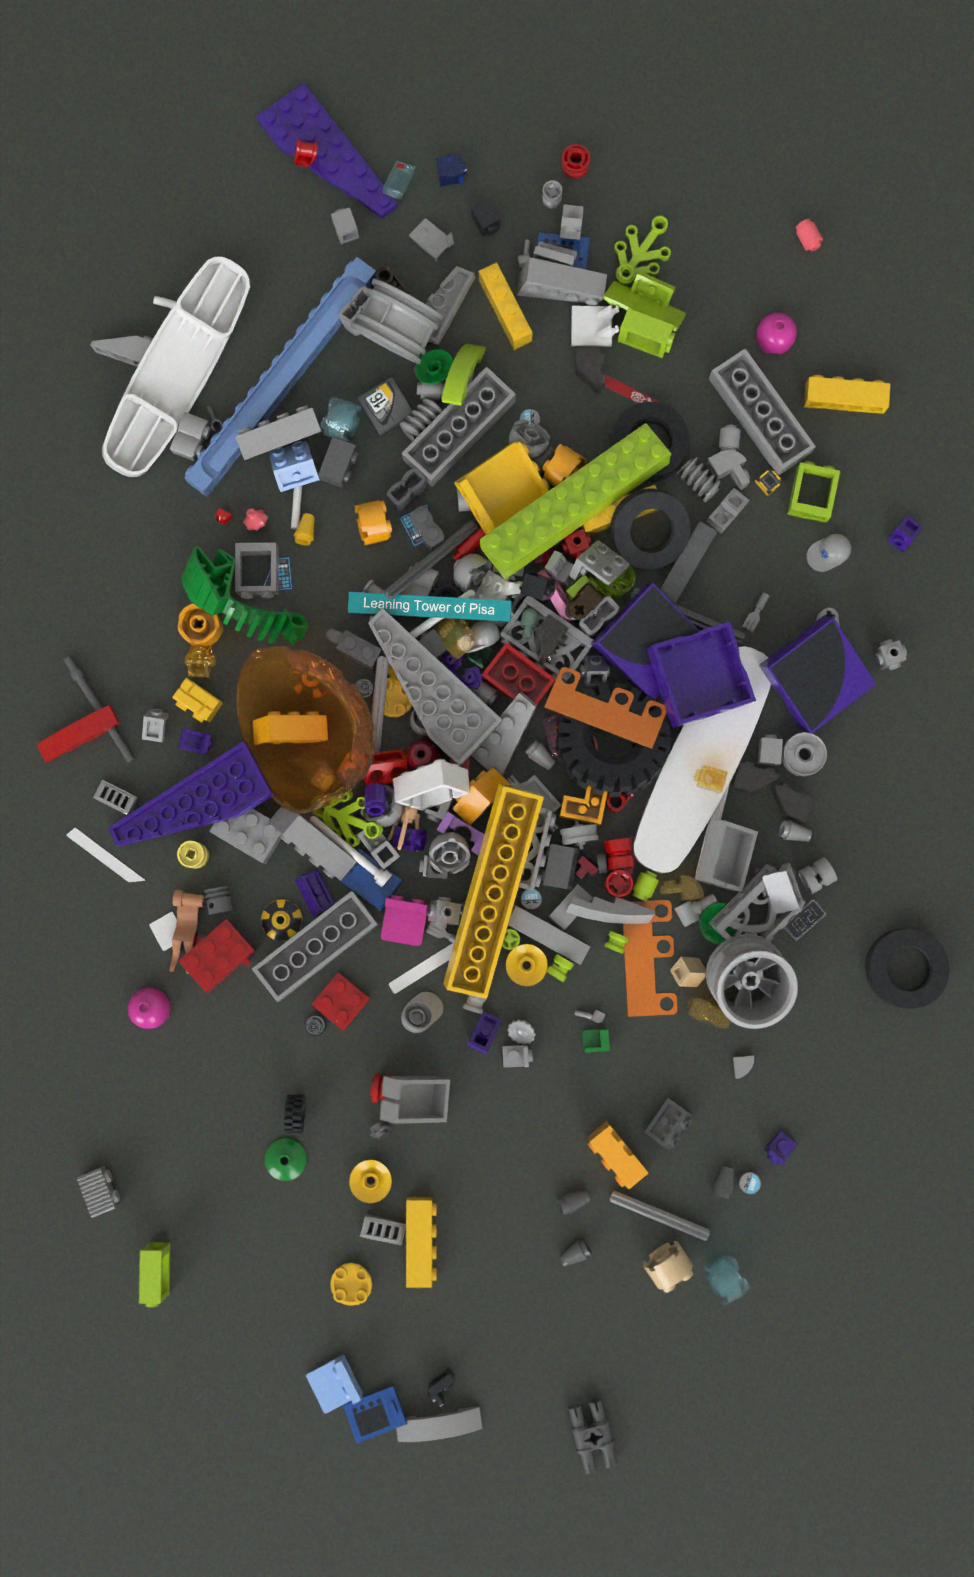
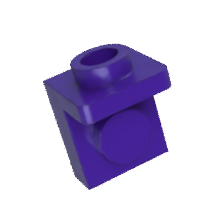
M907 515L887 540L901 552H904L923 529V526Z
M395 826L393 847H398L402 826ZM407 828L402 848L413 851L424 850L427 842V830Z
M779 1130L764 1150L769 1153L767 1158L775 1165L780 1162L784 1166L786 1164L785 1160L798 1144Z

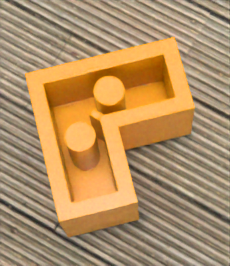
M493 767L488 772L483 770L477 776V781L473 779L469 783V794L455 799L458 803L452 809L469 826L481 817L494 802L499 783L511 785Z
M588 786L584 799L564 795L559 817L600 826L608 791H604L601 796L592 793L593 787Z

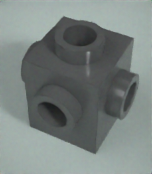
M584 656L583 665L579 667V673L584 679L585 688H597L598 685L607 683V677L610 675V666L606 664L604 656Z

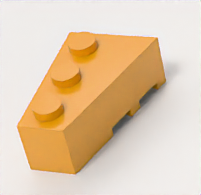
M268 712V716L253 720L254 745L328 740L327 715H319V712H307L306 715H300V712H287V715H281V712Z
M607 1121L587 1136L589 1139L588 1146L595 1154L598 1152L602 1156L601 1162L608 1171L612 1168L616 1173L614 1178L621 1187L626 1185L630 1189L648 1174L644 1166Z

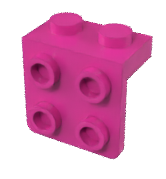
M391 895V899L386 898L381 939L420 946L423 939L428 905H424V900L412 899V902L403 901L404 897Z

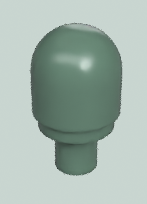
M532 608L526 609L522 614L521 627L524 628V637H531L532 630L537 626L538 613Z

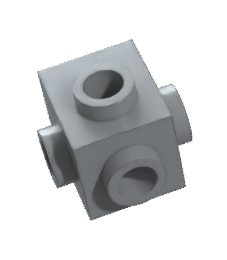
M892 639L884 641L875 650V659L877 664L880 665L881 670L889 668V670L901 667L902 662L907 660L906 648L904 645H901L900 640L895 642Z
M446 897L431 900L427 908L428 921L435 922L434 926L447 928V924L459 925L461 904L452 903L451 898Z

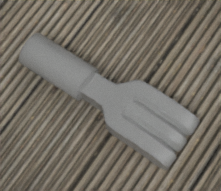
M762 593L755 606L756 609L754 612L749 613L742 625L743 628L753 633L760 620L759 613L763 610L770 597L768 594Z
M430 921V925L426 929L427 933L437 938L445 937L452 943L455 942L456 935L447 933L444 927L434 926L435 922Z

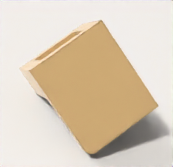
M680 957L670 970L677 984L683 987H698L706 977L704 965L699 958Z

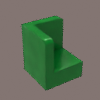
M607 1028L582 1031L585 1053L610 1051Z

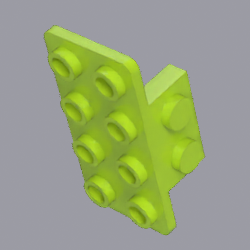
M641 271L637 273L632 288L614 281L603 297L608 304L619 306L625 309L626 312L629 308L674 325L672 331L678 330L686 315L685 312L669 305L676 287Z

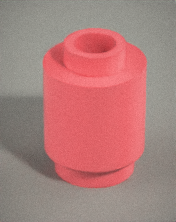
M806 219L796 226V234L805 250L814 251L821 246L823 238L814 222Z

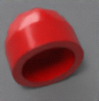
M219 507L215 514L216 521L221 524H227L233 514Z

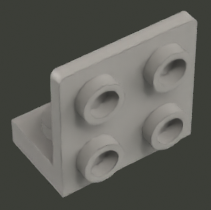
M597 540L576 559L569 576L576 580L580 575L584 576L589 571L601 581L610 585L629 567L630 563Z

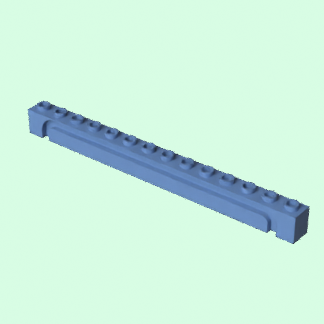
M358 257L353 262L350 261L347 264L344 274L336 278L330 292H326L322 296L321 303L317 308L311 310L305 324L302 323L298 327L294 338L286 342L283 352L273 359L269 370H265L261 374L258 384L250 388L247 393L248 397L244 402H240L237 405L233 416L225 420L222 426L223 429L219 434L216 433L212 437L208 448L200 452L198 461L194 466L191 465L187 469L184 478L191 486L206 497L209 496L241 455V450L235 436L240 435L238 431L247 427L254 430L259 428L258 423L269 419L343 324L339 318L341 309L352 301L354 294L361 287L365 286L368 289L372 287V281L376 279V270Z

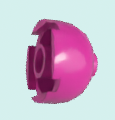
M781 312L770 313L765 316L758 324L756 330V342L760 349L768 354L781 355L787 352L793 346L797 336L795 322L790 316Z
M153 987L142 988L129 999L127 1006L128 1016L138 1027L144 1029L157 1028L169 1018L171 1011L170 1000L160 989Z

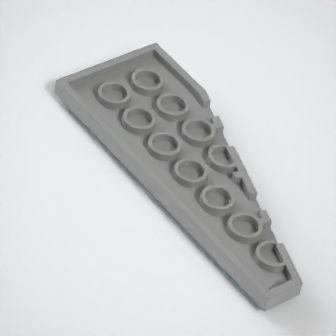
M382 608L368 624L429 738L461 766L503 720Z

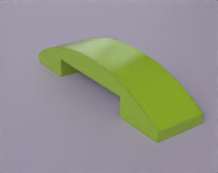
M465 344L459 350L446 379L442 395L443 403L462 405L468 392L467 384L476 364L481 362L486 347Z

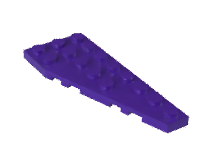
M304 82L256 116L257 121L277 147L293 158L297 138H301V141L309 143L318 142L316 159L308 168L334 187L346 192V195L361 202L364 207L382 219L398 208L396 200Z
M243 741L111 825L108 829L117 846H124L240 817L272 797L274 793L247 742Z

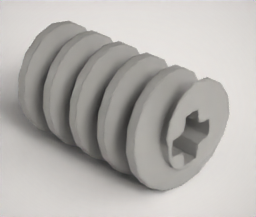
M424 398L422 401L423 405L419 404L417 406L418 411L413 410L411 412L412 417L407 416L406 422L402 421L400 423L401 429L412 441L415 440V436L418 437L421 434L420 431L426 429V425L429 426L432 423V419L435 420L438 417L437 414L443 411L433 400Z
M698 457L689 460L677 474L682 473V480L688 478L686 483L688 486L694 484L692 490H699V497L706 495L703 500L706 503L719 491L718 486L721 481L713 482L715 475L713 474L708 477L709 469L702 471L701 469L704 464L696 465Z

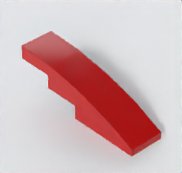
M108 705L72 723L36 745L45 763L51 762L62 754L71 752L84 743L91 742L120 722L112 705Z

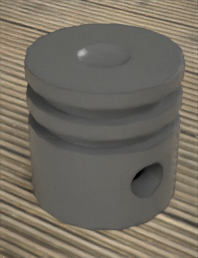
M229 886L204 890V893H207L205 898H208L206 900L208 915L233 911L231 896L228 895L230 891L227 890Z

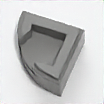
M754 1055L732 1057L735 1079L748 1074L754 1064Z

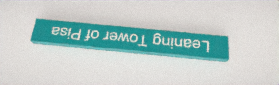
M349 592L348 613L377 614L383 608L389 615L511 622L512 601L397 595L393 599H388L385 594Z

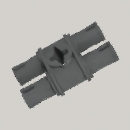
M600 1398L596 1399L598 1408L595 1407L594 1400L589 1401L593 1421L585 1423L581 1404H575L577 1414H575L573 1405L568 1407L573 1425L571 1433L574 1435L577 1447L576 1452L581 1456L585 1474H590L588 1464L591 1465L592 1473L597 1471L593 1451L601 1449L605 1468H611L609 1458H611L613 1467L618 1465L613 1447L615 1439L612 1437L609 1425L610 1420L605 1416L602 1399ZM594 1432L596 1439L592 1440L590 1433Z

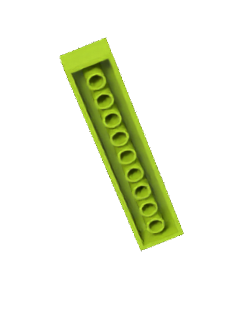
M645 423L480 539L481 550L506 580L608 506L666 467L670 462L671 452Z

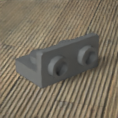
M667 1098L644 1133L664 1148L670 1150L678 1144L682 1131L688 1129L691 1125L693 1115Z

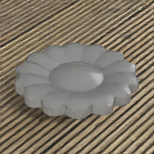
M518 1019L517 1021L513 1020L508 1025V1036L511 1037L512 1041L523 1045L534 1041L536 1033L530 1023Z

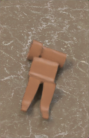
M184 890L174 891L173 906L178 907L177 923L172 939L173 955L170 972L175 970L180 956L182 941H184L186 954L193 949V941L198 925V909L204 906L205 895L185 893Z

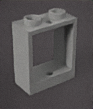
M235 543V592L238 596L250 599L253 598V595H261L262 598H273V595H279V547L277 543ZM271 555V586H242V556Z

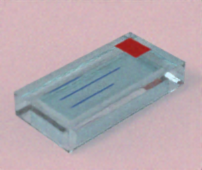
M396 161L383 186L382 193L402 199L415 173V167Z

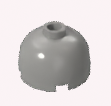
M519 420L514 423L510 431L509 444L513 441L524 443L529 450V458L531 460L536 459L546 451L550 443V436L540 425L535 424V426L529 425L530 421Z
M469 554L458 559L453 567V579L456 586L464 593L468 590H474L476 594L479 584L484 576H486L488 570L492 571V563L478 554Z
M382 785L386 789V808L384 812L380 815H370L366 809H361V814L368 822H377L382 827H388L398 821L403 811V805L395 802L394 789L388 785Z
M445 832L438 835L432 841L429 848L430 864L440 873L451 871V874H455L464 870L470 862L469 844L458 833Z

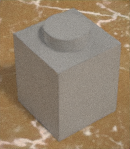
M341 208L331 214L340 244L359 238L358 229L350 208Z
M765 735V738L759 739L757 764L780 765L783 739H777V735Z

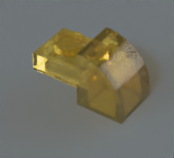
M678 876L679 884H676V880L664 881V886H659V895L680 893L681 901L704 898L701 885L690 876Z

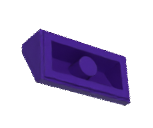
M318 869L296 879V884L313 917L327 911L335 904Z

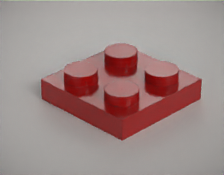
M338 972L311 1005L344 1031L371 998Z

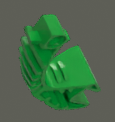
M194 547L181 575L183 588L188 593L187 596L192 603L204 609V611L212 616L223 612L226 614L223 621L225 625L228 624L231 617L238 620L234 629L238 632L243 623L249 624L247 637L251 638L256 627L260 626L258 641H263L269 629L268 642L270 644L274 643L281 630L285 640H288L291 644H294L296 640L303 639L309 628L307 620L303 615L288 612L287 608L283 609L282 612L257 609L233 599L230 591L236 559L222 549H218L211 562L200 547Z

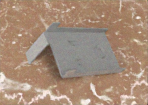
M426 218L409 234V238L431 255L436 262L437 257L447 247L454 245L452 232L447 236Z

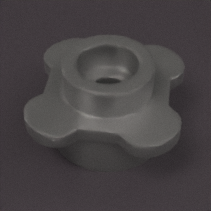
M380 1121L370 1128L372 1132L370 1136L381 1139L389 1134L388 1131L391 1129V1126L386 1124L385 1121Z

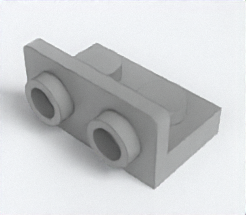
M539 242L534 250L535 259L574 267L577 257L576 251L544 242Z

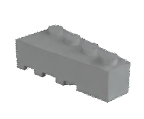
M529 258L519 272L517 296L598 305L603 300L605 294L607 274Z
M306 405L296 409L297 413L289 416L288 412L277 416L278 420L270 423L269 420L258 423L259 428L251 430L250 427L239 430L240 435L235 436L244 460L323 431L315 409L308 408Z
M286 803L280 807L269 821L281 833L279 837L287 844L290 842L296 845L294 849L302 856L308 854L310 856L308 860L316 867L323 866L325 868L323 872L331 879L335 876L341 881L357 862Z

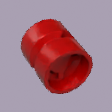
M631 838L604 841L605 852L610 855L607 858L608 870L635 867L634 858L629 854L632 850Z
M615 870L605 878V890L612 897L626 896L633 888V879L628 872Z

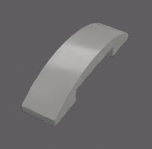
M480 1407L458 1409V1412L420 1418L416 1416L405 1417L407 1424L396 1428L398 1442L431 1441L471 1433L483 1428Z

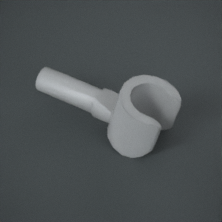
M525 240L524 255L518 256L519 268H522L530 258V240Z
M578 1010L575 1011V1015L591 1019L596 1023H601L605 1017V1014L598 1010H595L593 1015Z

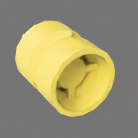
M186 841L178 848L177 857L183 866L198 869L205 866L208 862L209 851L202 843Z

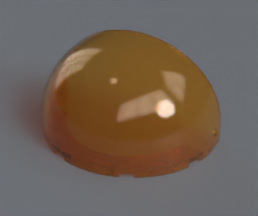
M272 646L254 650L242 667L237 686L239 727L243 741L247 742L274 793L272 798L288 811L304 814L322 809L339 801L349 794L365 777L371 767L375 754L376 742L373 738L375 728L372 716L362 695L353 683L350 685L342 676L343 673L334 665L318 655L302 649L295 651L288 649V646ZM268 712H281V715H287V712H300V715H306L307 712H319V715H327L328 740L315 743L290 742L254 745L253 720L268 716Z

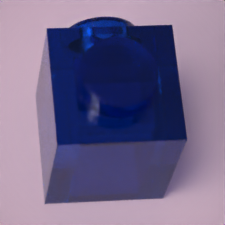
M449 154L445 157L437 158L440 187L464 183L463 175H467L466 163L461 162L460 155Z

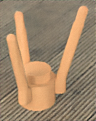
M403 805L402 814L398 821L393 824L387 838L389 841L392 839L395 826L402 822L398 850L402 848L407 824H413L414 821V829H419L420 814H417L418 809Z

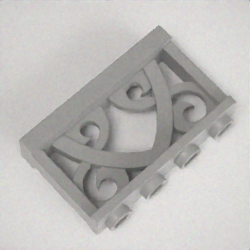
M526 596L511 618V622H508L499 634L500 639H502L500 642L503 645L507 642L525 657L535 662L541 669L552 674L551 676L555 679L560 672L555 664L560 661L564 665V658L562 656L566 655L570 661L569 669L576 670L583 661L584 656L593 647L591 644L593 639L530 596ZM532 608L536 610L538 622L539 620H544L546 622L545 627L533 629L531 637H524V630H520L517 633L522 635V639H514L511 631L514 627L522 625L518 619L525 609ZM555 627L557 629L555 640L560 649L539 651L535 643L534 631L546 632ZM562 635L568 637V641L564 642L567 645L565 647L560 642ZM528 642L530 650L523 645ZM581 645L584 649L574 661L570 652ZM543 659H551L550 664ZM570 672L564 673L562 681L567 683L573 674Z
M541 806L539 813L544 817V824L541 827L535 826L531 841L534 848L528 853L524 869L529 868L532 874L528 880H520V888L534 891L535 886H540L542 875H539L540 866L544 867L547 857L543 853L545 846L549 847L552 836L548 832L550 826L554 827L556 814H553L554 809ZM541 832H543L542 839H541V843H540L539 838H538V836H537L536 833H541ZM538 854L536 864L534 866V864L529 861L532 860Z
M766 864L744 886L743 891L738 892L709 924L725 940L731 938L725 931L730 926L736 929L734 936L740 935L743 931L744 934L758 935L771 941L773 935L778 930L783 929L787 925L788 920L802 910V906L806 902L803 900L800 909L776 914L763 881V875L776 872L777 870ZM761 892L763 893L762 897H765L767 895L766 898L761 900H758L757 896ZM751 902L759 905L768 903L766 922L747 924L750 918L748 905ZM741 912H744V919L742 917L738 918L737 916Z

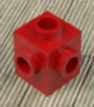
M576 529L563 539L561 546L564 554L568 555L569 560L574 558L576 560L589 546H592L589 534L585 535L584 529ZM580 540V544H574L575 541Z

